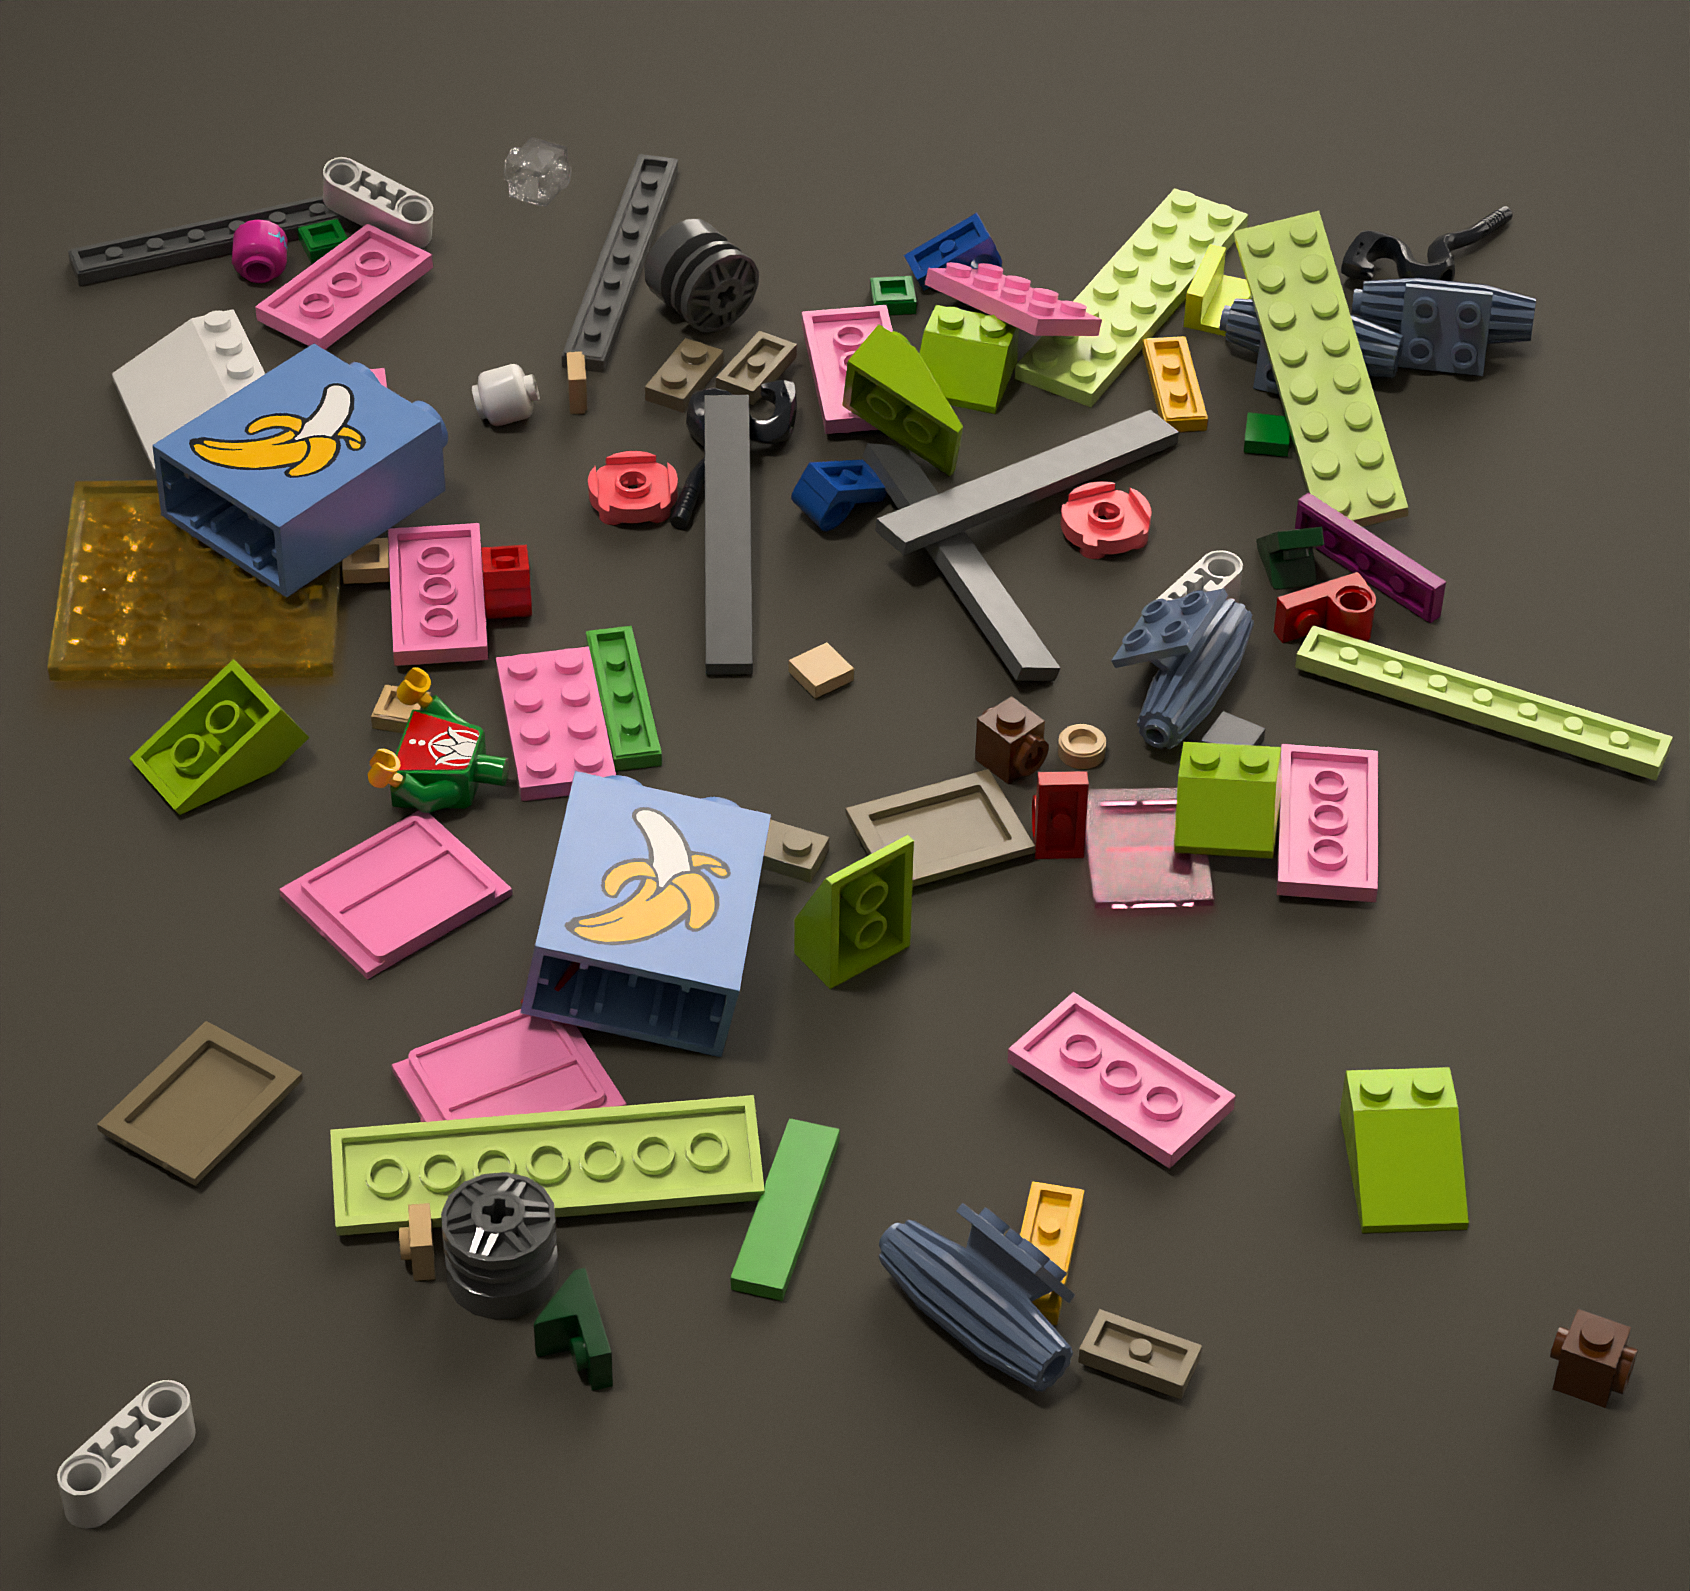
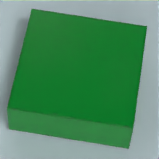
M338 219L298 228L299 241L311 264L318 261L348 238Z
M912 276L870 278L872 306L887 305L889 315L916 314L917 301Z
M1248 412L1244 452L1288 456L1290 429L1286 416Z

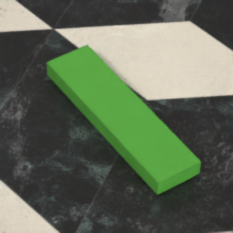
M632 626L586 631V645L589 647L615 771L661 766V748Z
M789 1118L764 1186L765 1193L760 1196L730 1278L731 1290L783 1301L840 1142V1129Z

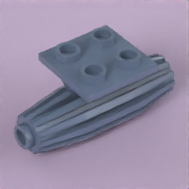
M1425 278L1364 281L1363 289H1354L1352 314L1360 315L1362 319L1404 335L1403 351L1398 367L1483 376L1487 344L1531 341L1536 298L1485 284Z
M1236 298L1232 306H1224L1219 328L1222 331H1226L1225 337L1227 341L1258 353L1253 388L1279 394L1252 299ZM1351 315L1368 375L1370 377H1395L1403 351L1404 335Z
M1224 588L1209 592L1197 590L1187 594L1185 597L1168 601L1163 598L1152 601L1141 611L1142 616L1134 628L1124 636L1123 644L1111 660L1115 668L1148 661L1159 668L1152 679L1137 720L1140 735L1151 746L1160 749L1163 747L1171 749L1175 745L1177 746L1208 716L1240 666L1254 626V620L1251 619L1252 614L1246 610L1244 604H1239L1234 599L1226 600L1228 594Z
M964 1203L956 1210L957 1213L972 1224L966 1248L914 1220H907L904 1224L894 1223L883 1233L879 1241V1248L881 1249L879 1254L880 1263L920 1310L981 1360L1036 1391H1045L1046 1388L1052 1387L1063 1376L1065 1369L1071 1363L1070 1358L1073 1356L1072 1347L1032 1302L1054 1291L1070 1303L1075 1294L1061 1283L1067 1275L1063 1269L1051 1261L1048 1256L1027 1239L1022 1238L1012 1230L1009 1225L986 1207L979 1215Z

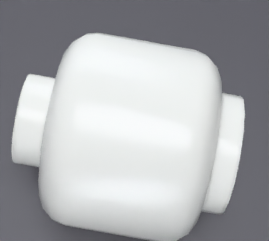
M517 364L484 371L478 376V385L472 386V394L481 420L487 418L494 426L527 419L533 413L532 401L540 399L534 375L525 376L522 368Z

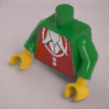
M412 668L404 677L405 680L398 686L397 698L405 705H415L417 703L420 709H412L396 754L387 749H379L369 762L372 768L368 772L369 783L377 788H384L388 784L390 785L392 807L416 808L422 813H430L445 808L466 809L472 805L479 783L505 786L509 773V759L507 757L486 755L485 731L480 726L470 724L458 716L437 695L430 696L427 693L431 685L428 674L420 668Z

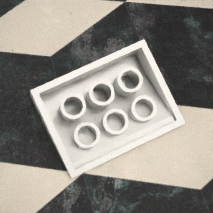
M234 309L212 311L205 316L191 318L113 372L112 379L156 477L153 444L257 380L265 372Z

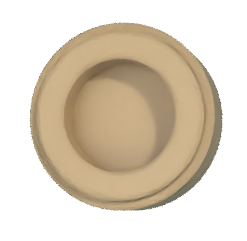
M1076 724L1065 728L1060 733L1058 756L1066 765L1076 769H1090L1098 766L1104 760L1106 737L1098 728L1087 724Z

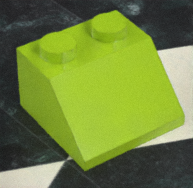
M935 306L924 330L919 354L950 405L992 414L996 413L1017 363L1019 328L998 319L995 315L961 310L957 307Z
M1183 742L1177 786L1174 853L1273 858L1282 793L1281 747Z

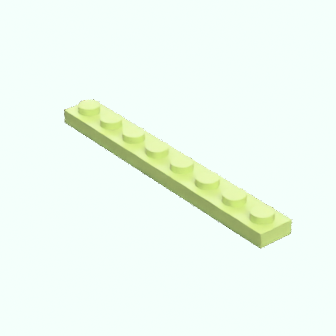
M1312 626L1296 656L1295 668L1655 781L1668 756L1673 737L1317 626Z

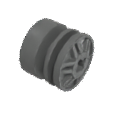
M686 219L671 226L658 238L649 251L644 267L645 282L650 291L666 305L674 308L676 313L684 318L693 328L703 333L717 332L732 325L745 313L753 301L759 285V270L753 259L743 253L737 246L728 242L727 238L712 225L701 219Z
M513 1173L482 1174L463 1182L448 1196L441 1212L448 1290L456 1303L473 1315L494 1320L518 1318L538 1309L552 1296L559 1280L554 1202L544 1187L526 1176Z

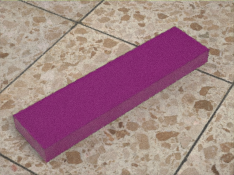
M1307 493L1298 499L1295 529L1322 527L1324 545L1316 547L1318 550L1351 572H1358L1365 581L1429 623H1432L1441 616L1446 581L1311 493Z

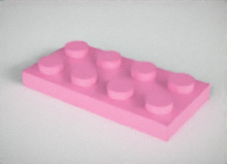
M366 224L255 306L257 321L308 346L316 344L325 350L433 268L432 254L370 224Z
M947 263L946 268H928L925 285L989 315H995L998 319L1034 336H1099L1102 319L1087 313V306L1073 301L1058 300L1059 294L1057 292L1043 288L1030 287L1031 281L1022 277L1003 275V268L999 266L980 263L978 269H972L959 263Z
M887 305L802 312V329L825 434H845L857 431L878 430L843 407L842 402L847 362L878 324L890 332L893 331Z
M479 523L388 529L394 666L488 660Z
M589 647L496 658L497 676L521 802L569 796L575 771L601 777L616 775Z
M1281 744L1282 793L1278 815L1277 895L1376 902L1378 891V751Z
M1074 992L1008 1049L1007 1062L1169 1169L1234 1110L1236 1095Z

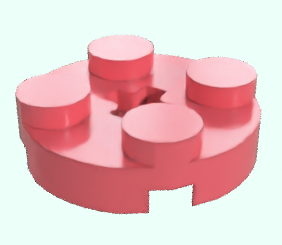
M626 451L613 454L606 458V465L599 468L597 472L596 466L590 471L588 476L589 501L592 507L599 512V519L608 525H617L622 522H663L670 517L671 508L678 498L676 470L668 462L667 468L657 463L656 455L648 452ZM637 485V488L629 489L628 486Z
M1092 482L1075 488L1069 494L1068 502L1062 505L1060 525L1065 537L1072 544L1080 547V553L1084 557L1100 559L1106 554H1119L1132 549L1143 548L1148 541L1152 511L1148 500L1137 490L1129 487L1128 494L1115 490V483ZM1105 516L1108 520L1100 519L1098 517Z

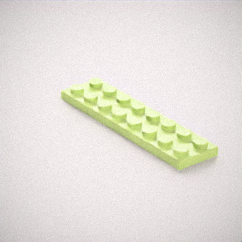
M1174 188L1073 301L1087 306V313L1102 319L1099 336H1041L1016 364L1015 379L1092 407L1141 351L1143 339L1152 338L1186 299L1187 291L1209 245L1225 247L1227 251L1235 242L1234 231L1247 228L1248 214L1232 209L1227 205L1195 196L1193 193Z
M1315 211L1234 231L1235 243L1307 492L1361 527L1408 516L1406 497L1320 212Z
M754 1095L330 1130L337 1236L399 1231L400 1227H409L408 1205L430 1203L432 1228L442 1227L441 1212L448 1196L463 1182L489 1173H513L526 1176L545 1188L554 1202L555 1217L756 1201L760 1199L761 1194L765 1193Z

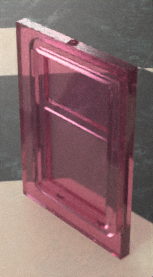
M1177 788L1088 790L1086 840L1095 909L1214 906L1208 855L1174 853Z

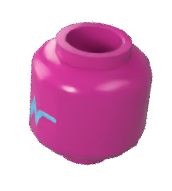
M259 219L240 225L233 236L232 264L235 271L253 283H266L280 276L285 270L287 262L288 239L284 230L275 223Z

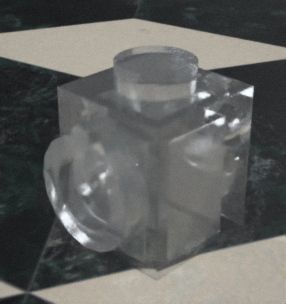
M530 137L521 148L514 147L511 149L504 166V178L509 182L510 197L547 207L556 195L568 186L572 175V168L568 165V148L534 137Z

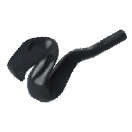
M1502 206L1465 230L1437 237L1428 247L1427 257L1429 263L1418 262L1414 258L1409 246L1399 238L1379 231L1364 230L1354 239L1345 253L1341 273L1350 278L1371 281L1373 278L1371 272H1374V265L1371 263L1381 258H1388L1396 263L1399 279L1425 278L1453 281L1455 263L1451 251L1474 244L1506 224L1513 217L1512 211L1507 206Z
M781 380L763 383L761 385V398L773 403L775 411L767 420H757L749 414V440L761 444H775L786 441L793 433L797 414V395L794 382ZM706 388L694 392L690 398L686 425L690 434L704 448V395H733L726 390ZM705 457L698 462L688 475L671 516L670 523L677 529H685L687 527L699 493L705 483Z

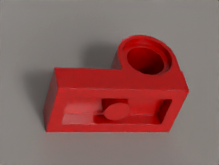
M527 545L481 547L486 619L532 616Z
M1358 572L1277 597L1273 632L1282 643L1307 636L1312 626H1317L1368 642L1372 633L1376 596Z
M1087 771L1038 772L1037 795L1032 797V833L1035 845V859L1084 858L1089 788Z

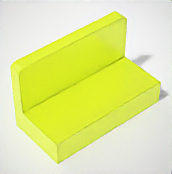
M1210 244L1186 294L1184 327L1225 336L1226 331H1222L1219 328L1224 306H1232L1236 298L1251 299L1245 279L1224 275L1225 247Z

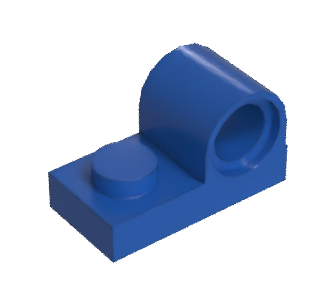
M977 213L904 255L923 291L929 288V286L925 285L928 268H946L947 263H959L972 269H978L980 263L1002 266V259L996 249L997 247Z
M863 459L809 462L792 492L791 499L822 531H829L846 519L856 503L881 502L888 493L877 474Z

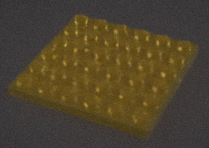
M157 480L75 481L47 667L50 681L213 679L233 659L252 678L334 677L342 561L290 596L285 597L161 516Z

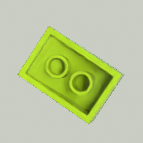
M878 324L847 362L842 406L951 476L956 469L963 425L916 348L902 334L895 331L890 332Z
M233 659L129 759L173 809L181 815L274 772L310 737Z
M909 835L825 878L794 919V954L829 989L910 946L914 840Z
M1450 1067L1346 1070L1340 1116L1362 1233L1468 1230L1469 1219L1459 1110Z

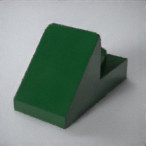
M1322 527L1277 531L1256 539L1259 555L1270 584L1274 589L1312 586L1316 584L1313 548L1324 545Z
M577 1269L573 1271L534 1322L535 1354L537 1357L571 1350L575 1370L586 1371L591 1391L613 1386L612 1352L586 1269Z

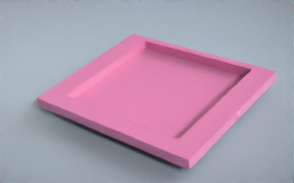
M420 811L413 813L279 889L280 896L367 980L512 896V888L430 813H422Z
M521 1009L410 1051L408 1059L392 1064V1072L421 1118V1122L627 1106V1103L576 1025L521 1014Z

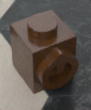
M1012 696L997 706L988 708L977 718L975 760L1007 784L1021 776L1033 774L1044 763L1049 751V744L1044 740L1045 721Z
M1578 1309L1570 1329L1559 1327L1551 1349L1550 1358L1559 1361L1552 1390L1606 1408L1612 1391L1623 1395L1638 1354V1349L1627 1345L1631 1327Z

